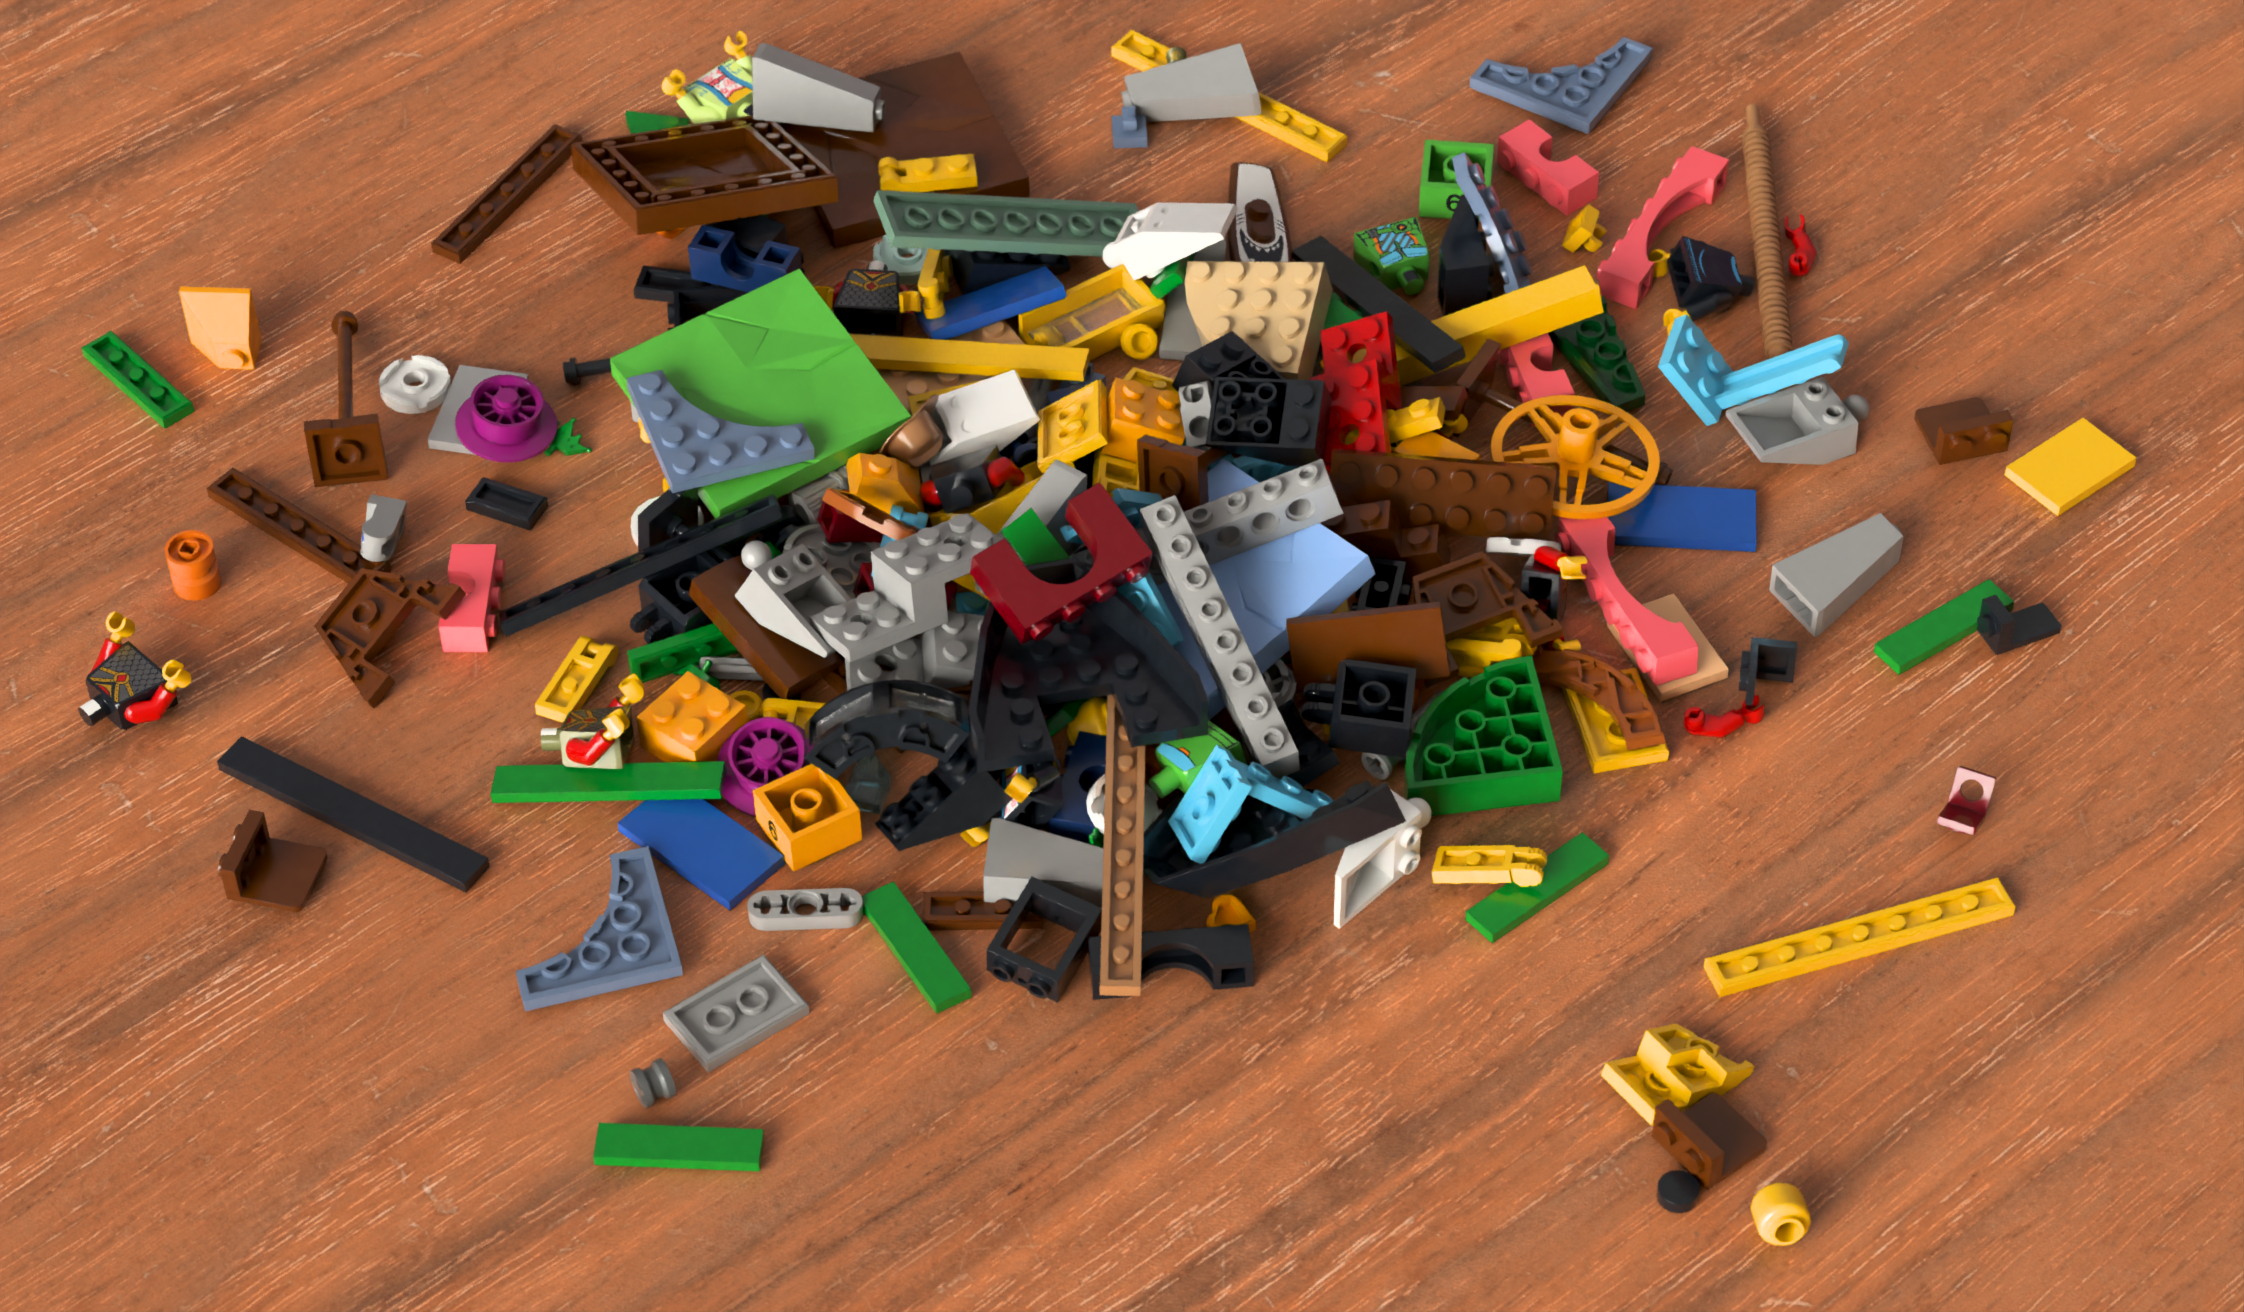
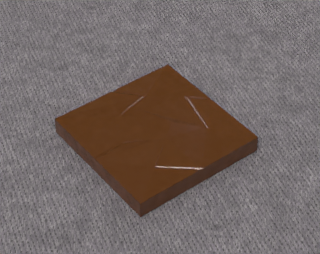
M960 51L859 77L858 79L881 87V100H885L886 103L884 120H879L873 133L776 122L838 178L839 202L813 206L834 249L886 235L873 202L877 190H881L878 162L885 157H893L897 161L957 154H974L978 187L923 193L1021 198L1030 196L1029 176L996 116H994L991 107Z
M753 115L590 140L571 145L573 170L605 200L611 209L637 235L839 202L837 176L776 122L755 120Z

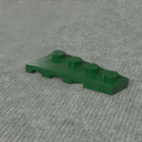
M1602 295L1601 300L1604 313L1551 331L1548 334L1553 343L1601 401L1610 403L1628 412L1644 406L1646 394L1633 363H1629L1626 356L1627 349L1623 340H1620L1618 337L1616 323L1613 316L1609 315L1606 299Z

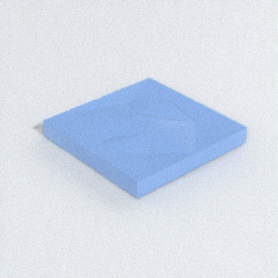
M1222 459L1207 472L1209 502L1260 482L1227 460ZM1321 523L1209 565L1261 674L1290 650L1286 627L1287 618L1331 614L1375 575L1367 554ZM1168 582L1159 584L1157 588L1184 636V641L1174 648L1199 674L1209 700L1208 720H1210L1226 704Z

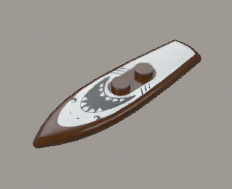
M1233 163L1230 168L1228 204H1235L1238 210L1228 229L1230 261L1293 262L1288 223L1274 170L1255 163Z

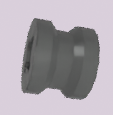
M662 1058L652 1061L651 1066L641 1069L637 1067L629 1072L635 1093L644 1108L653 1106L655 1100L661 1097L669 1099L677 1094L672 1075Z

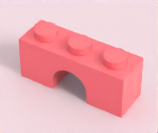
M1527 120L1499 136L1497 163L1566 216L1597 198L1599 172L1577 155L1565 161H1551L1552 136L1531 120Z
M1548 333L1499 351L1498 362L1500 365L1505 364L1508 385L1510 389L1516 390L1517 401L1521 403L1547 396L1575 395L1565 370L1551 371L1553 343ZM1559 405L1550 406L1549 408L1554 413L1558 412L1563 417L1567 411L1574 409V406Z
M452 544L447 571L449 583L460 586L466 595L446 620L441 617L439 619L438 628L443 652H488L490 637H496L497 616L494 614V610L501 608L502 596L501 588L498 587V584L505 581V560L499 559L496 544Z

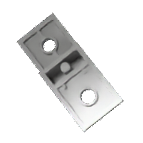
M965 513L953 516L950 520L933 527L923 528L918 533L901 540L888 542L885 546L871 551L874 591L862 593L857 598L839 605L827 607L824 611L810 616V625L826 643L849 662H853L948 622L945 583L969 574L972 557L1002 539L971 515Z
M948 611V622L925 631L921 639L908 638L853 662H849L845 658L847 691L864 684L885 680L920 681L945 689L968 686L974 676L980 627L984 615ZM879 664L890 667L892 671L881 670Z

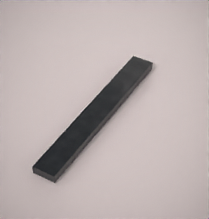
M1319 236L1292 250L1295 262H1324L1333 292L1355 310L1360 311L1364 317L1387 311L1393 319L1395 342L1434 373L1466 357L1462 345L1324 237Z
M773 494L502 610L499 613L500 626L507 637L783 518L777 498Z
M242 736L217 761L220 771L464 892H467L490 867L488 857Z

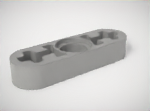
M851 888L760 891L752 895L747 903L749 922L754 928L761 931L851 928L859 924L864 916L862 896ZM802 904H811L816 907V910L808 915H801L795 912V909ZM823 905H828V912H824ZM850 905L848 911H841L842 906ZM787 906L788 914H783V907ZM763 908H770L769 913L762 914Z

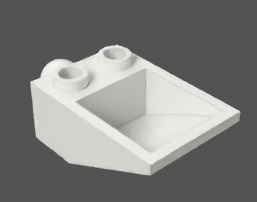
M1157 202L1128 216L1116 240L1105 246L1102 254L1103 261L1110 268L1124 264L1134 281L1145 275L1147 278H1152L1161 273L1165 266L1223 240L1238 209L1235 204Z
M1011 370L938 395V402L930 416L942 432L943 442L937 455L921 467H930L931 465L996 444L1000 452L1036 424L1040 418L1019 374L1015 370Z
M1392 791L1406 822L1345 847L1335 874L1334 925L1337 928L1343 927L1404 874L1408 875L1416 869L1420 862L1421 828L1429 823L1432 816L1431 807L1424 799L1410 798L1405 800Z

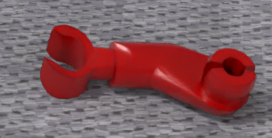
M1800 214L1801 225L1797 229L1792 230L1789 228L1788 216L1784 221L1785 235L1792 240L1796 249L1795 253L1789 258L1788 269L1796 277L1807 275L1817 256L1816 249L1806 233L1805 218L1802 214Z
M1754 695L1753 705H1745L1744 700L1742 708L1737 711L1733 709L1722 716L1705 714L1699 707H1690L1684 713L1683 725L1685 730L1692 735L1724 738L1743 726L1744 721L1753 724L1762 721L1765 714V704L1758 709L1750 710L1759 704V695Z

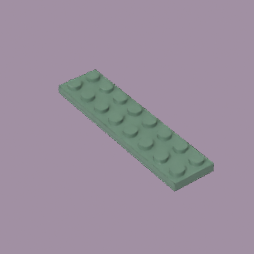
M877 190L873 201L891 247L965 250L970 252L1058 254L1065 256L1103 257L1102 254L1105 246L1116 240L1128 216L1139 211L1136 203Z

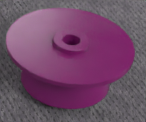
M497 375L481 381L473 389L471 397L461 405L457 412L455 429L461 443L475 455L496 462H520L538 456L552 444L557 433V418L551 406L543 399L540 389L534 383L520 376Z
M764 717L752 720L734 732L721 747L716 760L725 761L727 770L722 794L724 798L739 811L756 817L753 790L812 764L804 759L805 730L796 724L779 718Z

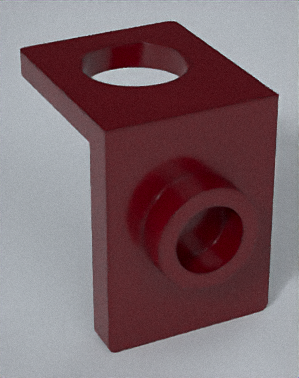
M1959 766L1948 803L1939 814L1937 824L1947 826L1955 832L1975 835L1985 820L1997 778ZM1970 779L1978 781L1983 787V796L1978 800L1967 799L1961 790L1964 781Z

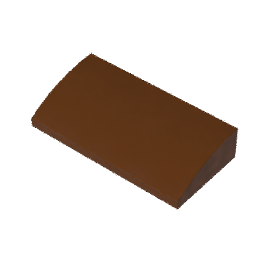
M741 555L726 560L692 579L689 596L780 699H792L843 664L844 660L837 652L824 658L758 624L735 597V594L752 572L743 564Z

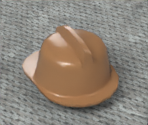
M937 394L931 396L909 420L889 436L880 450L881 455L890 458L893 456L912 468L921 467L937 455L943 442L942 432L930 416L938 402L939 396Z

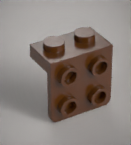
M1975 397L1921 408L1915 412L1914 419L1939 465L2008 451L2013 425L2012 416L2008 410L1990 413L1981 398Z
M249 810L243 823L238 824L235 828L233 843L228 853H224L220 858L218 875L222 877L227 899L285 911L300 912L304 909L328 857L326 850L321 847L270 838L264 812Z
M1717 1093L1706 1095L1684 1111H1681L1669 1099L1655 1107L1652 1137L1707 1190L1766 1151V1138Z

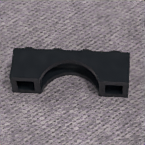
M1225 924L1215 927H1188L1180 930L1142 932L1141 981L1158 970L1182 968L1202 976L1213 990L1253 987L1254 960L1248 924ZM1101 936L1088 937V959L1093 1000L1133 997L1100 995Z

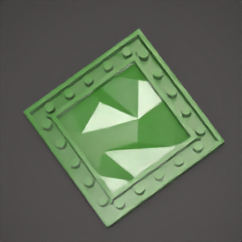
M800 268L610 358L612 376L633 405L634 403L627 389V378L663 370L667 380L684 399L700 410L717 418L738 424L761 427L803 423L814 447V459L698 487V496L715 519L772 494L779 498L846 465L847 460L858 453L869 454L881 448L889 436L911 418L910 413L855 343Z

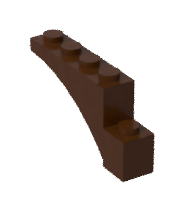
M1391 500L1341 507L1343 514L1321 522L1322 525L1367 554L1368 557L1405 561L1406 579L1411 582L1413 576L1450 563L1451 552L1440 525L1433 524L1403 529Z

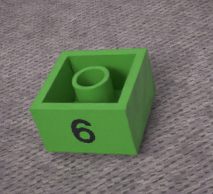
M1425 140L1420 183L1419 217L1452 218L1460 196L1464 194L1456 182L1452 160L1454 156L1465 152L1472 164L1478 163L1481 167L1486 187L1491 186L1494 144Z

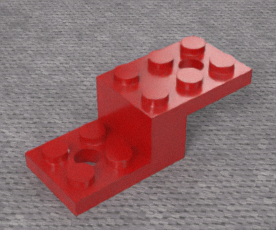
M1387 311L1320 331L1324 374L1311 377L1309 380L1325 381L1332 398L1324 455V464L1328 474L1330 473L1332 449L1391 453L1387 410L1396 411L1402 409L1393 319ZM1367 349V353L1361 362H1352L1353 356L1358 350ZM1358 429L1359 436L1352 444H1345L1347 434L1352 430Z

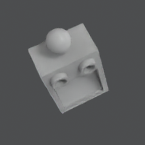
M1820 377L1726 410V417L1760 462L1825 465L1856 454L1858 423L1863 422L1868 417L1870 406L1868 401L1860 395L1848 396L1842 402L1827 381Z
M757 540L747 543L742 549L741 558L743 564L752 572L735 594L737 600L758 624L824 658L836 652L811 627L809 617L824 611L827 607L852 600L851 597L803 543L772 560L771 550L766 543Z

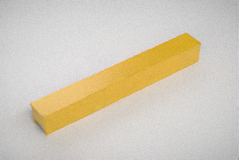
M1585 265L1432 320V323L1463 346L1466 356L1464 359L1441 371L1473 360L1488 338L1500 343V350L1604 312L1600 287L1598 284H1595ZM1395 342L1398 372L1401 377L1400 386L1435 374ZM1367 349L1358 350L1354 354L1352 362H1361L1367 353ZM1322 360L1320 361V365L1324 372V363Z

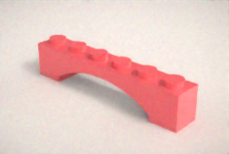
M1693 146L1689 148L1683 158L1678 157L1668 178L1664 177L1661 180L1654 198L1649 197L1640 217L1638 219L1634 218L1631 221L1626 236L1623 240L1618 239L1615 243L1612 255L1608 260H1603L1600 263L1596 279L1600 280L1601 296L1604 295L1607 299L1634 309L1639 307L1652 289L1654 262L1649 261L1647 258L1651 245L1661 231L1678 216L1704 203L1709 205L1714 203L1726 186L1729 159Z
M1559 517L1555 543H1559L1561 545V552L1568 556H1585L1587 558V563L1581 564V571L1583 575H1586V578L1582 579V581L1587 586L1588 594L1591 600L1597 601L1602 608L1607 623L1616 626L1623 646L1626 649H1630L1634 654L1640 671L1647 673L1655 686L1696 674L1698 644L1682 622L1674 624L1645 608L1625 589L1616 576L1609 557L1614 556L1615 527L1609 518L1571 519Z

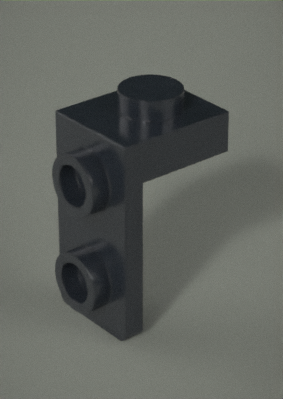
M1996 595L1982 599L1980 615L1977 619V631L1995 655L2059 634L2062 627L2044 603L2010 613Z
M1751 637L1750 651L1742 650L1739 691H1746L1745 705H1753L1756 679L1793 683L1797 642Z

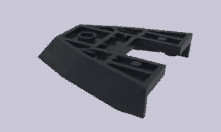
M1077 558L1026 565V568L1035 577L1051 584H1069L1083 578L1090 571ZM1118 591L1102 603H1098L1096 600L1086 606L1085 611L1076 619L1070 622L1064 619L1054 625L1053 630L1046 637L1038 641L1032 638L1024 644L1020 643L990 601L980 627L968 711L977 773L1055 760V748L1040 706L1112 694L1132 748L1208 735L1209 700L1199 674L1135 605Z
M1291 699L1278 707L1299 753L1300 771L1292 773L1287 777L1304 787L1340 764L1335 751L1306 727L1295 703ZM1240 737L1237 741L1241 745L1247 765H1250L1253 761ZM1368 780L1361 784H1356L1335 801L1317 808L1310 817L1302 822L1289 812L1247 795L1242 803L1239 815L1229 823L1222 834L1218 848L1213 853H1210L1205 863L1200 864L1190 860L1168 823L1185 795L1181 791L1144 832L1143 872L1154 884L1210 898L1291 871L1402 824L1406 820L1386 782L1377 787L1373 786Z

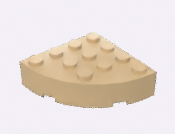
M1187 262L1185 276L1187 305L1202 346L1233 331L1285 379L1309 380L1312 377L1321 341L1320 331L1324 329L1333 292L1324 262Z

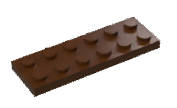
M1332 449L1329 476L1341 507L1391 500L1403 529L1439 524L1443 534L1549 541L1556 479L1555 466Z

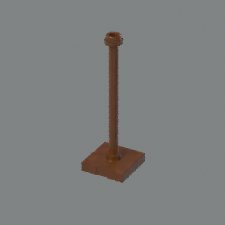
M340 311L331 321V329L338 336V419L304 421V433L315 487L388 480V469L378 414L353 416L352 335L358 330V321L351 312Z
M1489 338L1455 383V386H1465L1468 394L1460 413L1467 418L1468 423L1484 402L1506 412H1510L1515 407L1523 404L1492 389L1501 344ZM1528 413L1521 417V419L1534 424ZM1453 433L1452 435L1459 437L1461 433ZM1611 444L1604 449L1607 452L1632 461V466L1644 471L1648 469L1647 461ZM1660 463L1655 485L1668 484L1673 470L1667 467L1668 464Z
M1145 435L1137 440L1139 491L1160 494L1163 500L1175 495L1183 512L1208 503L1207 467L1231 452L1216 448L1204 451Z

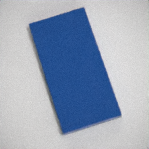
M1044 266L944 301L945 314L940 318H925L923 309H921V312L916 311L915 317L919 326L930 339L948 340L1065 299L1067 296L1064 285Z
M1608 482L1607 502L1621 498L1634 489ZM1654 485L1649 495L1638 505L1625 512L1608 517L1615 527V545L1744 552L1756 551V490Z
M704 799L645 800L618 822L620 833L641 848L648 846L652 856L729 911L785 865L783 854Z

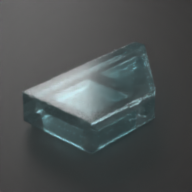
M872 754L857 761L845 791L860 810L880 814L891 788V776L878 757Z

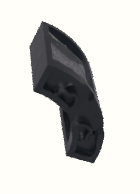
M885 680L861 685L838 695L826 703L805 723L804 759L834 779H837L848 767L858 760L875 754V750L888 747H900L901 750L922 752L947 763L969 735L967 700L940 686L913 680Z

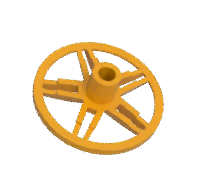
M1575 395L1541 397L1515 407L1497 424L1490 447L1491 461L1548 465L1560 469V501L1553 500L1552 515L1571 519L1605 518L1635 507L1653 489L1660 465L1659 451L1655 440L1645 426L1635 417L1610 403ZM1559 405L1581 406L1595 409L1611 416L1605 420L1602 418L1598 419L1593 412L1587 409L1575 408L1567 411L1562 417L1558 412L1554 413L1549 407ZM1527 413L1548 442L1519 446V450L1502 452V442L1507 430L1516 420ZM1622 421L1623 423L1616 428L1615 426ZM1630 427L1644 444L1648 455V469L1644 471L1632 466V461L1607 452L1604 449ZM1588 473L1603 480L1634 489L1627 495L1610 502L1581 505ZM1567 476L1578 478L1574 504L1566 503Z

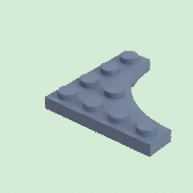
M1622 37L1609 50L1596 56L1594 63L1580 68L1576 64L1551 68V73H1528V68L1511 66L1486 59L1470 77V88L1589 134L1652 59L1653 48Z
M1465 152L1452 157L1456 182L1464 193L1475 216L1479 215L1482 228L1487 236L1486 241L1506 283L1504 285L1505 293L1507 294L1532 285L1531 280L1528 278V275L1532 274L1531 266L1527 257L1523 254V251L1527 250V244L1522 233L1513 230V222L1506 208L1501 210L1498 206V196L1492 186L1486 187L1485 177L1478 163L1472 164Z
M663 370L627 378V389L672 493L814 459V447L803 423L761 427L729 422L700 410L684 399L667 380Z
M648 846L610 855L612 866L610 899L604 914L599 915L594 924L583 935L584 941L568 954L561 952L544 962L516 971L525 1011L683 975L682 964Z

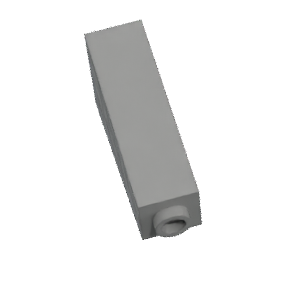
M760 43L752 57L753 119L872 133L879 120H884L886 103L885 100H881V87L767 43Z
M1241 43L1124 76L1126 90L1121 92L1124 107L1135 106L1136 115L1145 114L1146 122L1243 117L1262 114L1258 90Z
M1056 459L1000 531L1028 509L1032 508L1061 547L1065 549L1071 542L1065 541L1060 528L1065 525L1071 526L1065 518L1068 501L1087 490V474ZM999 531L997 536L1004 539V536ZM975 581V590L981 592L984 596H986L983 590Z
M1879 513L1773 564L1769 591L1816 637L1826 630L1899 562L1904 536L1896 525L1891 524Z
M991 818L983 875L984 902L995 903L999 899H1006L1010 904H1015L1030 878L1034 877L1102 908L1103 848L1000 818Z

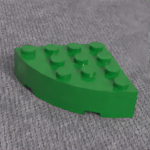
M1532 655L1504 660L1484 667V673L1478 674L1469 680L1466 677L1458 680L1432 701L1418 720L1407 751L1404 783L1405 800L1410 798L1424 799L1431 807L1432 816L1560 801L1563 770Z

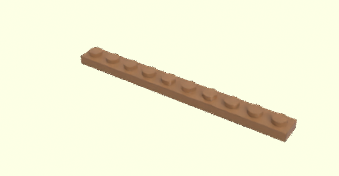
M1112 694L1107 695L1100 995L1140 996L1145 745L1131 748Z

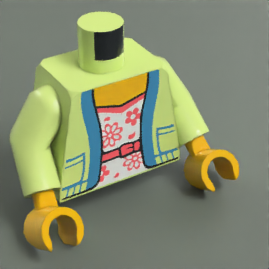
M738 31L736 34V39L740 45L733 44L729 35L724 44L725 51L730 55L736 56L737 61L729 58L684 88L683 85L686 82V78L680 70H673L670 78L666 76L663 80V92L667 95H676L678 97L677 103L694 124L753 115L751 55L747 56L744 51V47L747 44V36L744 32Z

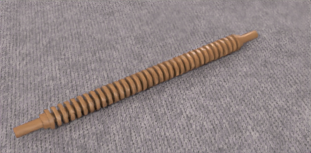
M1749 104L1745 109L1747 128L1742 134V146L1765 357L1770 359L1792 351L1793 347L1769 134L1761 125L1758 105Z

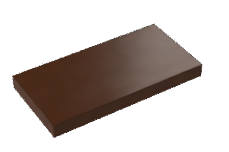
M1441 601L1286 619L1297 693H1303L1305 685L1312 682L1335 685L1338 664L1346 659L1417 668L1415 680L1450 676Z

